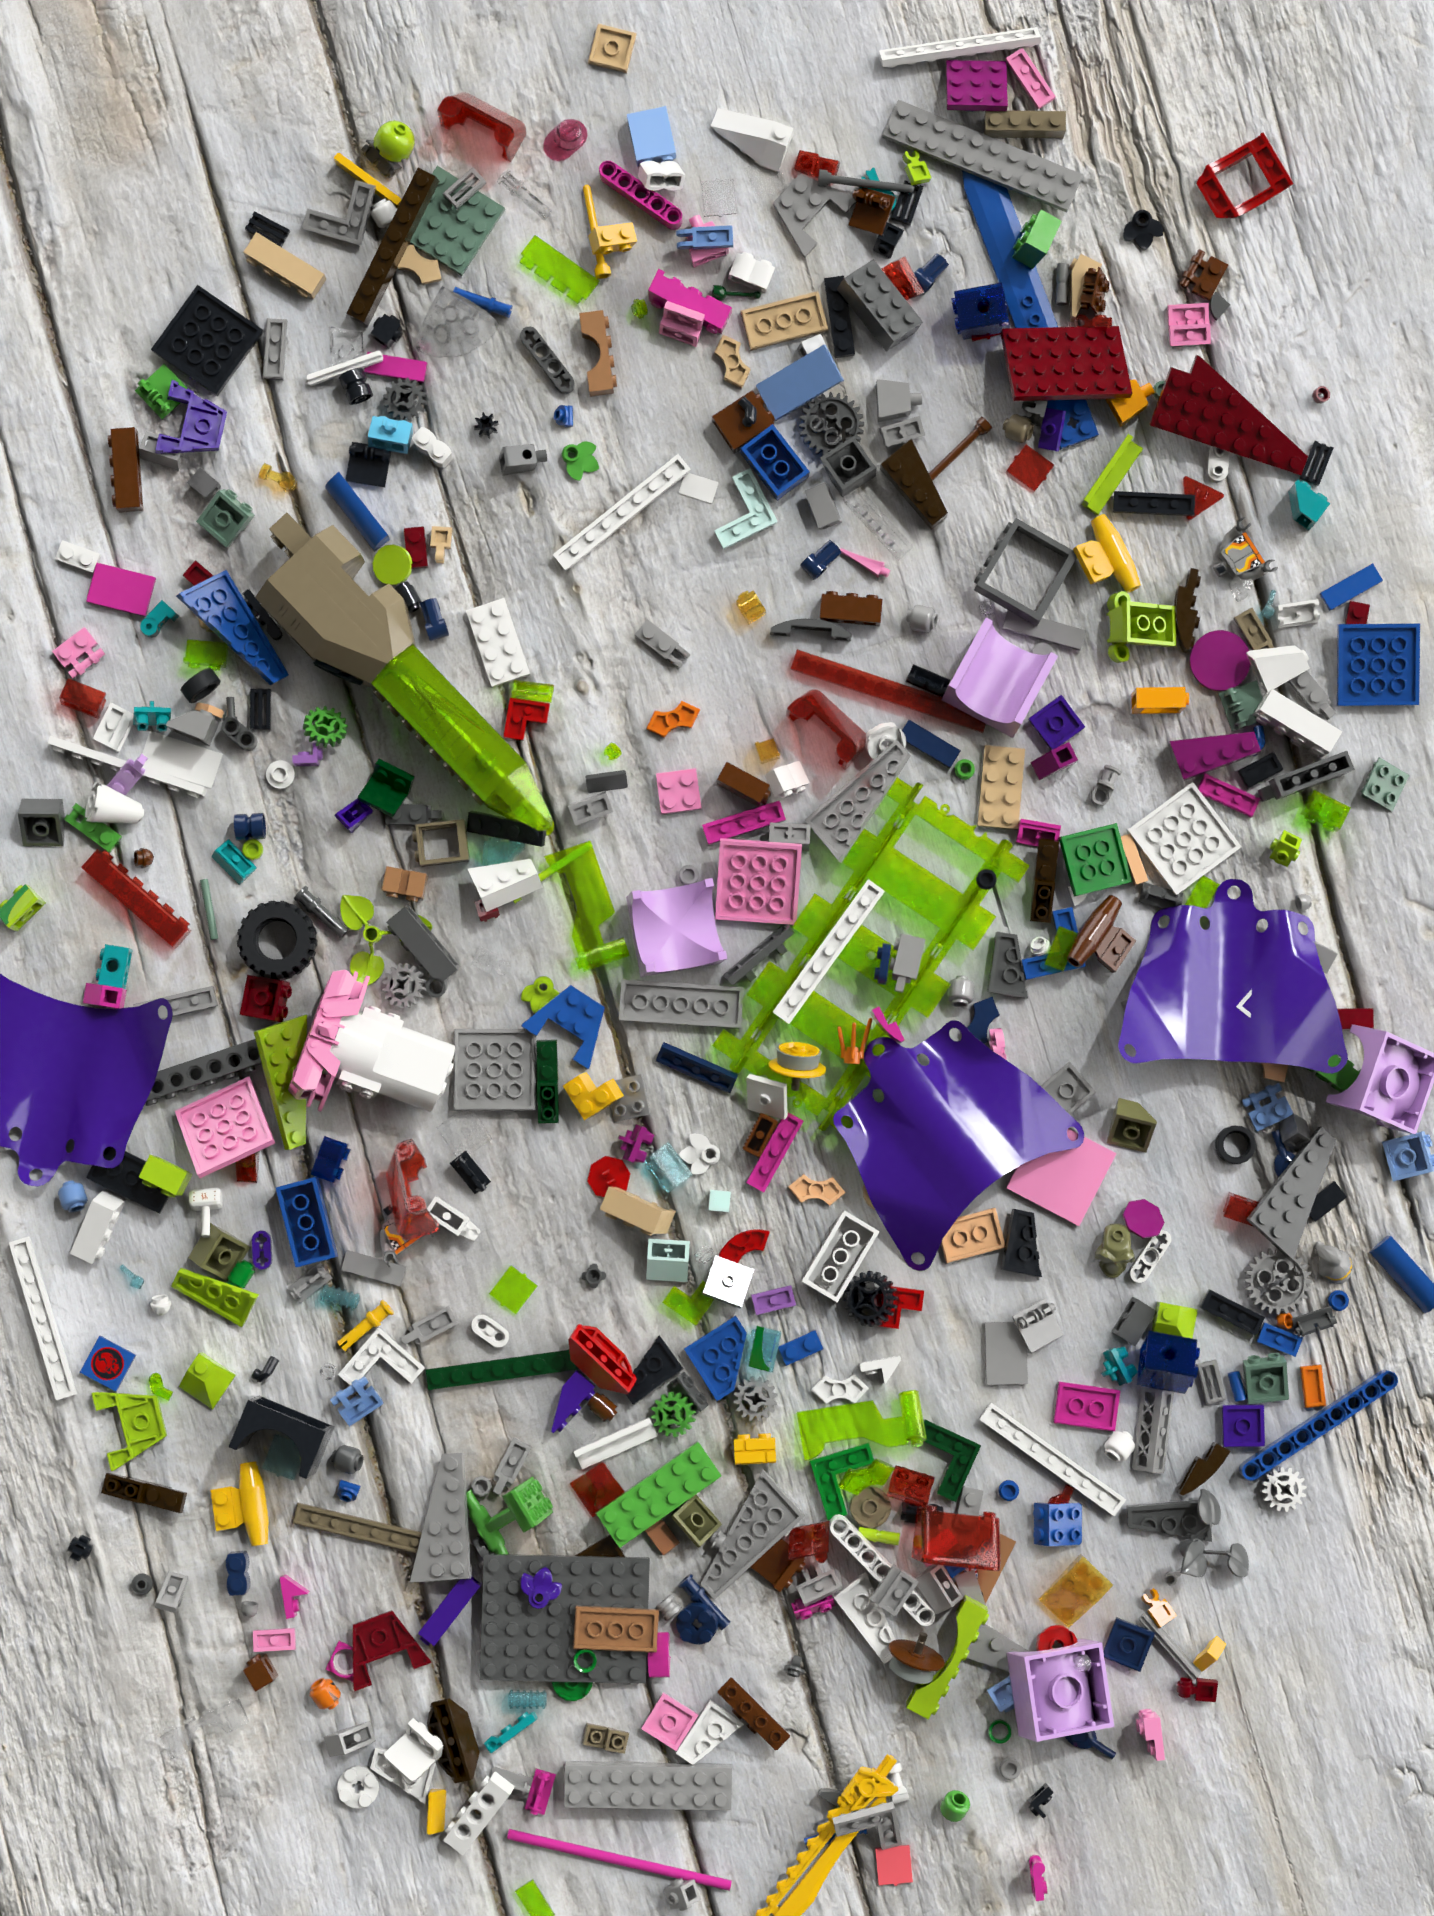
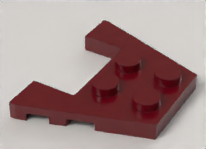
M392 1610L353 1624L354 1692L372 1685L365 1665L369 1662L407 1649L413 1669L431 1663L429 1657Z

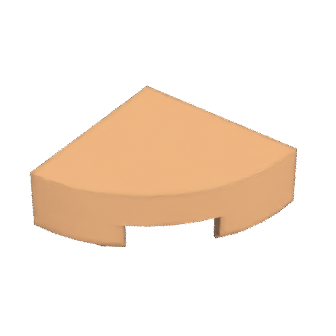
M197 703L195 707L197 711L202 709L218 718H222L224 714L223 710L209 704Z

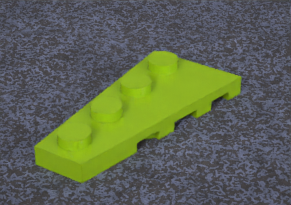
M180 1268L171 1285L174 1289L241 1328L245 1324L259 1294Z

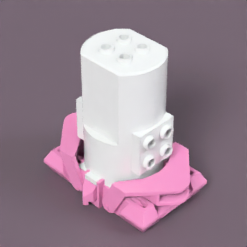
M347 970L332 972L320 997L315 1017L296 1069L293 1072L288 1088L289 1092L298 1100L308 1098L306 1107L311 1106L313 1099L320 1101L318 1111L321 1112L333 1081L336 1078V1084L340 1085L339 1088L347 1092H351V1090L357 1091L359 1096L363 1098H375L377 1094H381L431 1112L446 1088L447 1083L445 1079L450 1075L454 1065L451 1062L455 1052V1045L402 1027L404 1021L400 1020V1016L392 1013L388 1015L380 1013L381 1010L376 1007L369 1006V1008L365 1007L362 1012L359 1011L370 976H366L363 983L356 981L358 977V972L356 971L353 976Z

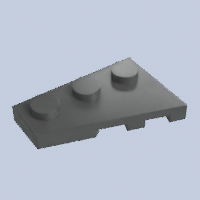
M996 932L987 992L1027 999L1028 994L1024 982L1025 977L1022 970L1018 937L1016 934Z

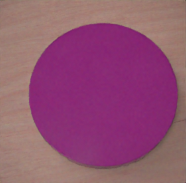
M1224 630L1211 631L1200 637L1194 644L1189 657L1190 670L1203 687L1213 691H1226L1229 688L1238 686L1246 678L1251 665L1246 654L1249 649L1246 643L1232 632Z

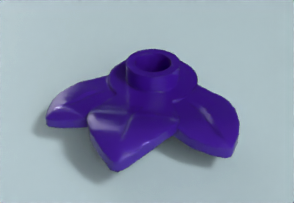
M547 1567L540 1569L534 1577L526 1573L521 1577V1589L528 1595V1601L533 1608H544L549 1600L556 1599L561 1592L562 1584L552 1582V1574ZM537 1594L542 1595L543 1600L541 1602L535 1600Z

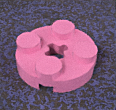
M989 1029V1048L1007 1060L1002 1029Z

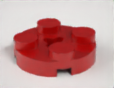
M1053 1625L1045 1628L1038 1634L1036 1650L1053 1649L1052 1645H1054L1056 1640L1057 1643L1062 1644V1647L1073 1645L1078 1641L1072 1631L1061 1625Z

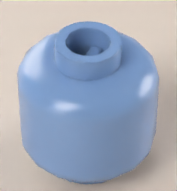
M73 1180L63 1183V1187L58 1191L61 1206L64 1210L73 1213L84 1209L88 1199L84 1186L81 1183H75Z

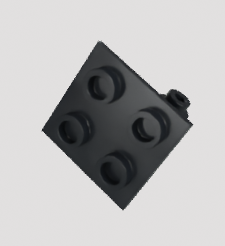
M352 442V445L349 447L350 456L345 480L347 482L385 488L391 451L368 447V444Z

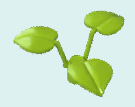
M342 895L340 911L343 922L352 930H359L365 925L363 937L369 942L368 946L370 948V954L361 951L352 957L350 962L351 974L353 976L355 971L358 972L356 981L363 983L366 976H370L368 985H371L380 978L384 971V960L380 956H373V943L379 942L382 935H392L390 931H381L375 926H369L367 921L371 920L374 916V906L369 899L362 896ZM418 915L431 931L433 926L430 921Z

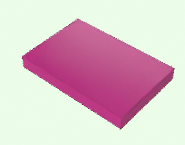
M96 563L86 601L146 617L156 577Z
M1058 1382L1053 1423L1115 1431L1121 1390Z

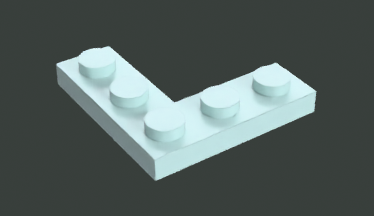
M750 468L732 477L749 513L714 530L723 550L777 523V519Z

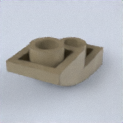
M586 1723L582 1744L625 1754L629 1732Z

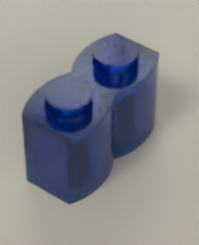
M324 1136L311 1175L332 1183L340 1180L344 1169L341 1168L343 1160L347 1161L351 1149H348L349 1144Z

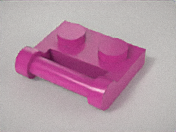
M1034 1854L1029 1858L1032 1893L1036 1901H1044V1894H1047V1884L1044 1877H1042V1874L1045 1872V1866L1041 1858Z

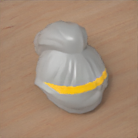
M1321 1241L1316 1242V1251L1320 1258L1319 1274L1336 1284L1346 1282L1350 1278L1353 1269L1351 1257L1346 1252L1332 1245H1324Z

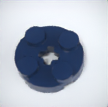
M699 1602L686 1605L680 1611L676 1620L680 1638L685 1642L697 1645L711 1641L718 1629V1618L714 1611L712 1613L707 1605ZM695 1619L698 1620V1623H702V1626L699 1628L693 1625Z

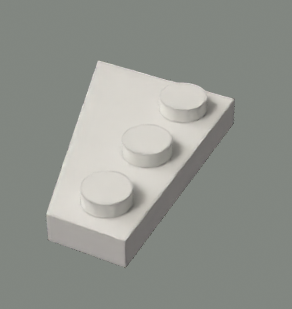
M709 1700L677 1749L676 1754L694 1765L745 1723Z
M376 1747L370 1769L426 1804L436 1762L415 1782H410L384 1758L387 1749Z

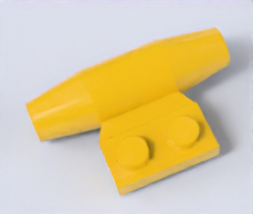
M1105 514L1097 516L1091 520L1097 542L1091 540L1077 545L1073 548V551L1091 585L1103 581L1113 574L1125 592L1130 593L1141 586L1134 561L1120 534Z
M256 1461L241 1463L239 1489L230 1486L210 1490L216 1531L238 1528L244 1523L251 1546L268 1544L269 1517L262 1477Z

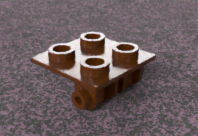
M864 187L855 190L852 196L857 202L848 225L882 235L896 197Z
M1098 267L1097 272L1094 268H1088V271H1086L1083 287L1088 289H1082L1084 294H1081L1080 299L1081 308L1088 310L1089 307H1092L1099 319L1101 318V313L1105 311L1106 301L1104 297L1105 293H1108L1110 286L1106 275L1100 267Z

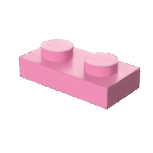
M295 1628L253 1630L254 1652L296 1649Z

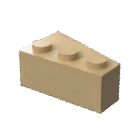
M608 1187L600 1210L606 1212L605 1216L614 1220L617 1218L624 1220V1225L632 1228L637 1226L641 1228L640 1232L652 1236V1234H667L676 1212L672 1209H663L657 1206L658 1204L655 1202L650 1203L641 1199L640 1196L618 1187Z

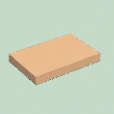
M996 1208L961 1216L956 1219L941 1242L946 1263L1005 1248Z

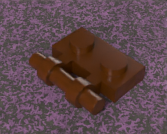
M1198 249L1196 255H1193L1190 260L1191 264L1188 270L1184 271L1182 275L1183 279L1180 286L1187 288L1189 283L1195 285L1191 293L1210 301L1228 264L1213 256H1210L1208 262L1203 260L1205 252ZM1198 267L1203 269L1199 278L1194 275Z

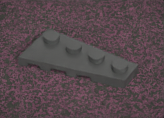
M1198 1500L1126 1505L1127 1526L1129 1528L1191 1538V1535L1198 1533L1207 1525L1202 1523L1198 1516ZM1211 1529L1199 1536L1198 1539L1212 1542Z

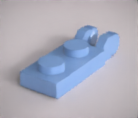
M731 225L692 227V229L676 231V236L693 237V241L678 242L677 249L733 247V227Z

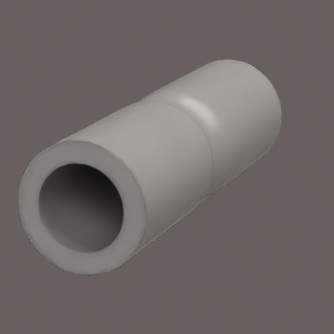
M1058 263L1055 304L1063 306L1068 304L1069 264Z

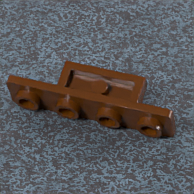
M732 1677L718 1690V1694L733 1708L732 1712L740 1720L743 1718L748 1723L746 1726L754 1734L758 1733L774 1750H778L790 1738V1734Z

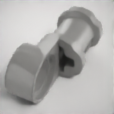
M1107 764L1104 766L1105 771L1102 778L1097 781L1090 796L1094 805L1103 806L1109 801L1115 788L1114 783L1118 775L1122 773L1118 768ZM1102 791L1106 796L1105 801L1098 802L1095 799V793Z

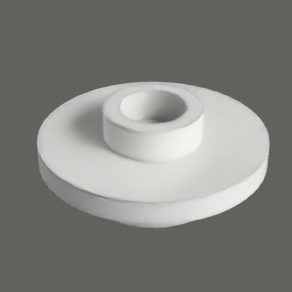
M278 760L269 765L266 771V778L274 788L284 789L293 783L295 772L288 762Z

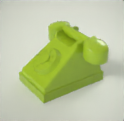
M1125 591L1110 595L1107 601L1109 612L1106 613V616L1110 617V637L1107 639V642L1112 643L1108 648V655L1113 662L1121 663L1129 659L1130 652L1125 644L1162 647L1176 646L1175 606L1132 602L1129 594Z

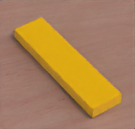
M337 153L334 156L337 166L356 180L375 185V194L382 199L386 198V200L392 201L397 208L402 201L399 196L341 153Z

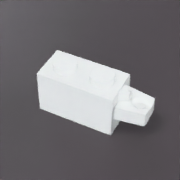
M438 1196L434 1197L424 1212L425 1215L457 1236L462 1235L475 1241L481 1233V1230L470 1221L471 1218Z

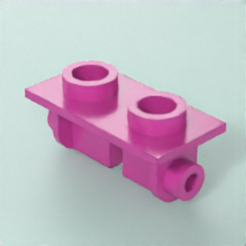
M832 1595L805 1607L801 1598L791 1603L797 1620L800 1618L801 1620L808 1619L817 1612H828L832 1607L836 1606Z
M536 1768L525 1809L529 1810L531 1814H545L556 1774Z

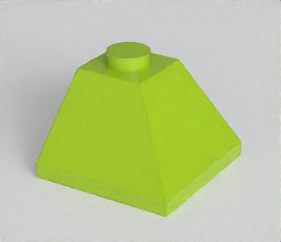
M1157 1301L1155 1309L1157 1312L1154 1315L1150 1342L1190 1350L1198 1309Z
M201 1352L198 1353L186 1371L179 1387L213 1410L236 1374Z

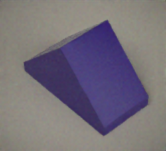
M356 799L338 811L334 816L352 833L373 813V810L367 804Z

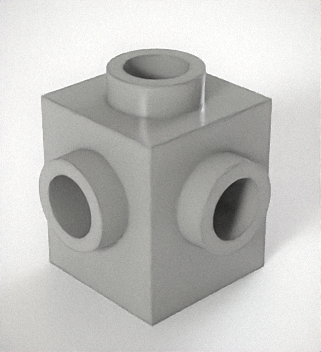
M682 1878L670 1882L671 1886L664 1889L670 1909L679 1908L680 1911L691 1908L692 1904L701 1900L695 1879L683 1881Z

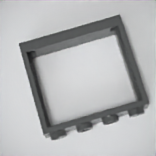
M1015 518L1014 522H1008L1003 533L1006 534L1004 539L1001 540L999 538L993 549L996 550L994 556L989 555L983 566L987 567L984 573L979 572L974 580V583L977 584L974 591L1031 624L1038 626L1077 557L1072 549ZM1016 530L1067 559L1036 612L985 583Z

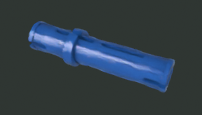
M455 287L453 290L452 300L487 310V313L490 314L493 312L507 318L511 315L513 305H508L496 301V298L492 297L490 299Z

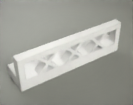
M647 1417L577 1448L573 1452L575 1457L578 1458L581 1468L584 1469L657 1437L658 1434L651 1418Z

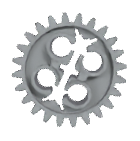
M1269 1248L1267 1250L1268 1255L1261 1251L1260 1259L1256 1256L1253 1257L1256 1262L1255 1264L1248 1263L1252 1270L1245 1271L1246 1274L1250 1275L1249 1278L1244 1279V1282L1249 1283L1245 1290H1251L1252 1292L1248 1295V1298L1255 1297L1256 1299L1253 1304L1261 1303L1260 1310L1267 1307V1313L1270 1314L1273 1309H1275L1277 1315L1280 1314L1281 1309L1287 1314L1288 1307L1295 1311L1294 1304L1302 1306L1303 1304L1300 1299L1308 1298L1304 1291H1311L1310 1288L1306 1287V1284L1312 1283L1311 1280L1306 1279V1276L1310 1275L1311 1272L1304 1271L1308 1265L1300 1264L1303 1259L1302 1257L1297 1259L1294 1257L1293 1260H1289L1277 1248L1275 1253ZM1280 1261L1286 1264V1270H1292L1295 1263V1272L1301 1274V1276L1291 1277L1296 1282V1288L1293 1291L1288 1289L1287 1283L1290 1278L1287 1277L1280 1281V1286L1274 1284L1268 1288L1269 1290L1275 1289L1278 1291L1279 1297L1277 1300L1272 1301L1269 1297V1292H1264L1262 1298H1260L1261 1291L1254 1287L1264 1285L1259 1280L1260 1273L1263 1271L1267 1272L1268 1280L1265 1284L1269 1285L1276 1281L1275 1276L1281 1278L1287 1275V1272L1280 1273L1277 1270V1264Z

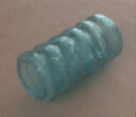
M326 1283L322 1289L320 1299L322 1302L326 1300L327 1303L333 1302V1305L339 1304V1307L345 1306V1309L352 1308L351 1310L354 1311L358 1306L360 1294H353V1291L347 1292V1289L343 1291L340 1287L336 1289L334 1285L330 1287Z
M510 1690L509 1692L510 1709H513V1707H516V1709H519V1707H523V1709H526V1707H529V1709H532V1707H536V1709L542 1707V1709H545L547 1706L546 1690H543V1692H539V1690H536V1692H533V1690H530V1692H526V1690H523V1692H520V1690L513 1692V1690Z

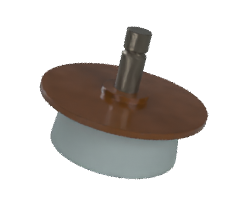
M920 1632L917 1642L898 1639L890 1642L888 1647L889 1652L893 1656L889 1663L892 1672L913 1683H930L933 1680L934 1671L941 1670L945 1662L938 1652L925 1645L928 1635L924 1632Z

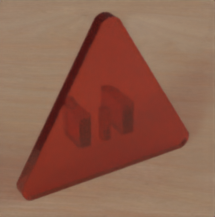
M1185 476L1183 478L1184 494L1195 495V515L1186 516L1187 520L1193 519L1224 497L1223 493L1190 477Z

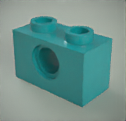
M105 944V948H102L100 952V960H102L101 969L98 968L96 973L98 984L126 989L133 950ZM113 961L118 963V969L115 972L109 970V964Z

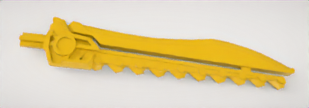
M887 1754L877 1769L863 1766L858 1769L841 1793V1796L838 1797L837 1803L839 1807L828 1811L827 1818L829 1821L818 1825L817 1832L819 1835L807 1840L806 1846H808V1850L797 1854L796 1860H798V1864L787 1867L786 1874L788 1878L777 1882L776 1888L778 1892L767 1896L766 1903L768 1906L758 1909L756 1916H769L771 1913L773 1914L772 1916H801L809 1908L830 1870L859 1831L838 1837L835 1836L779 1907L777 1905L835 1833L832 1818L841 1814L851 1813L855 1810L858 1811L865 1807L867 1809L878 1806L881 1803H886V1796H892L898 1791V1787L894 1786L893 1782L886 1777L897 1762L892 1755Z

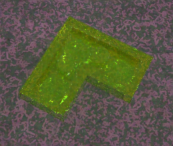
M702 1280L691 1297L676 1286H673L662 1303L696 1326L714 1299L702 1295L706 1283Z

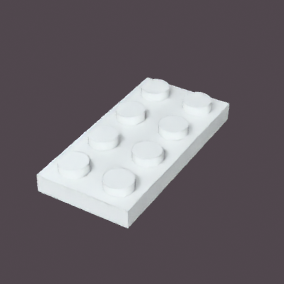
M502 598L466 610L491 687L493 688L529 676L530 672L505 599Z

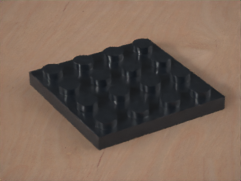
M197 284L153 345L151 351L218 397L264 331Z

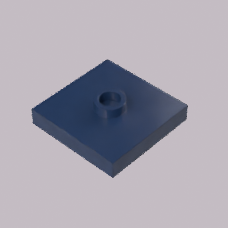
M1116 1617L1103 1650L1104 1658L1141 1672L1155 1632Z

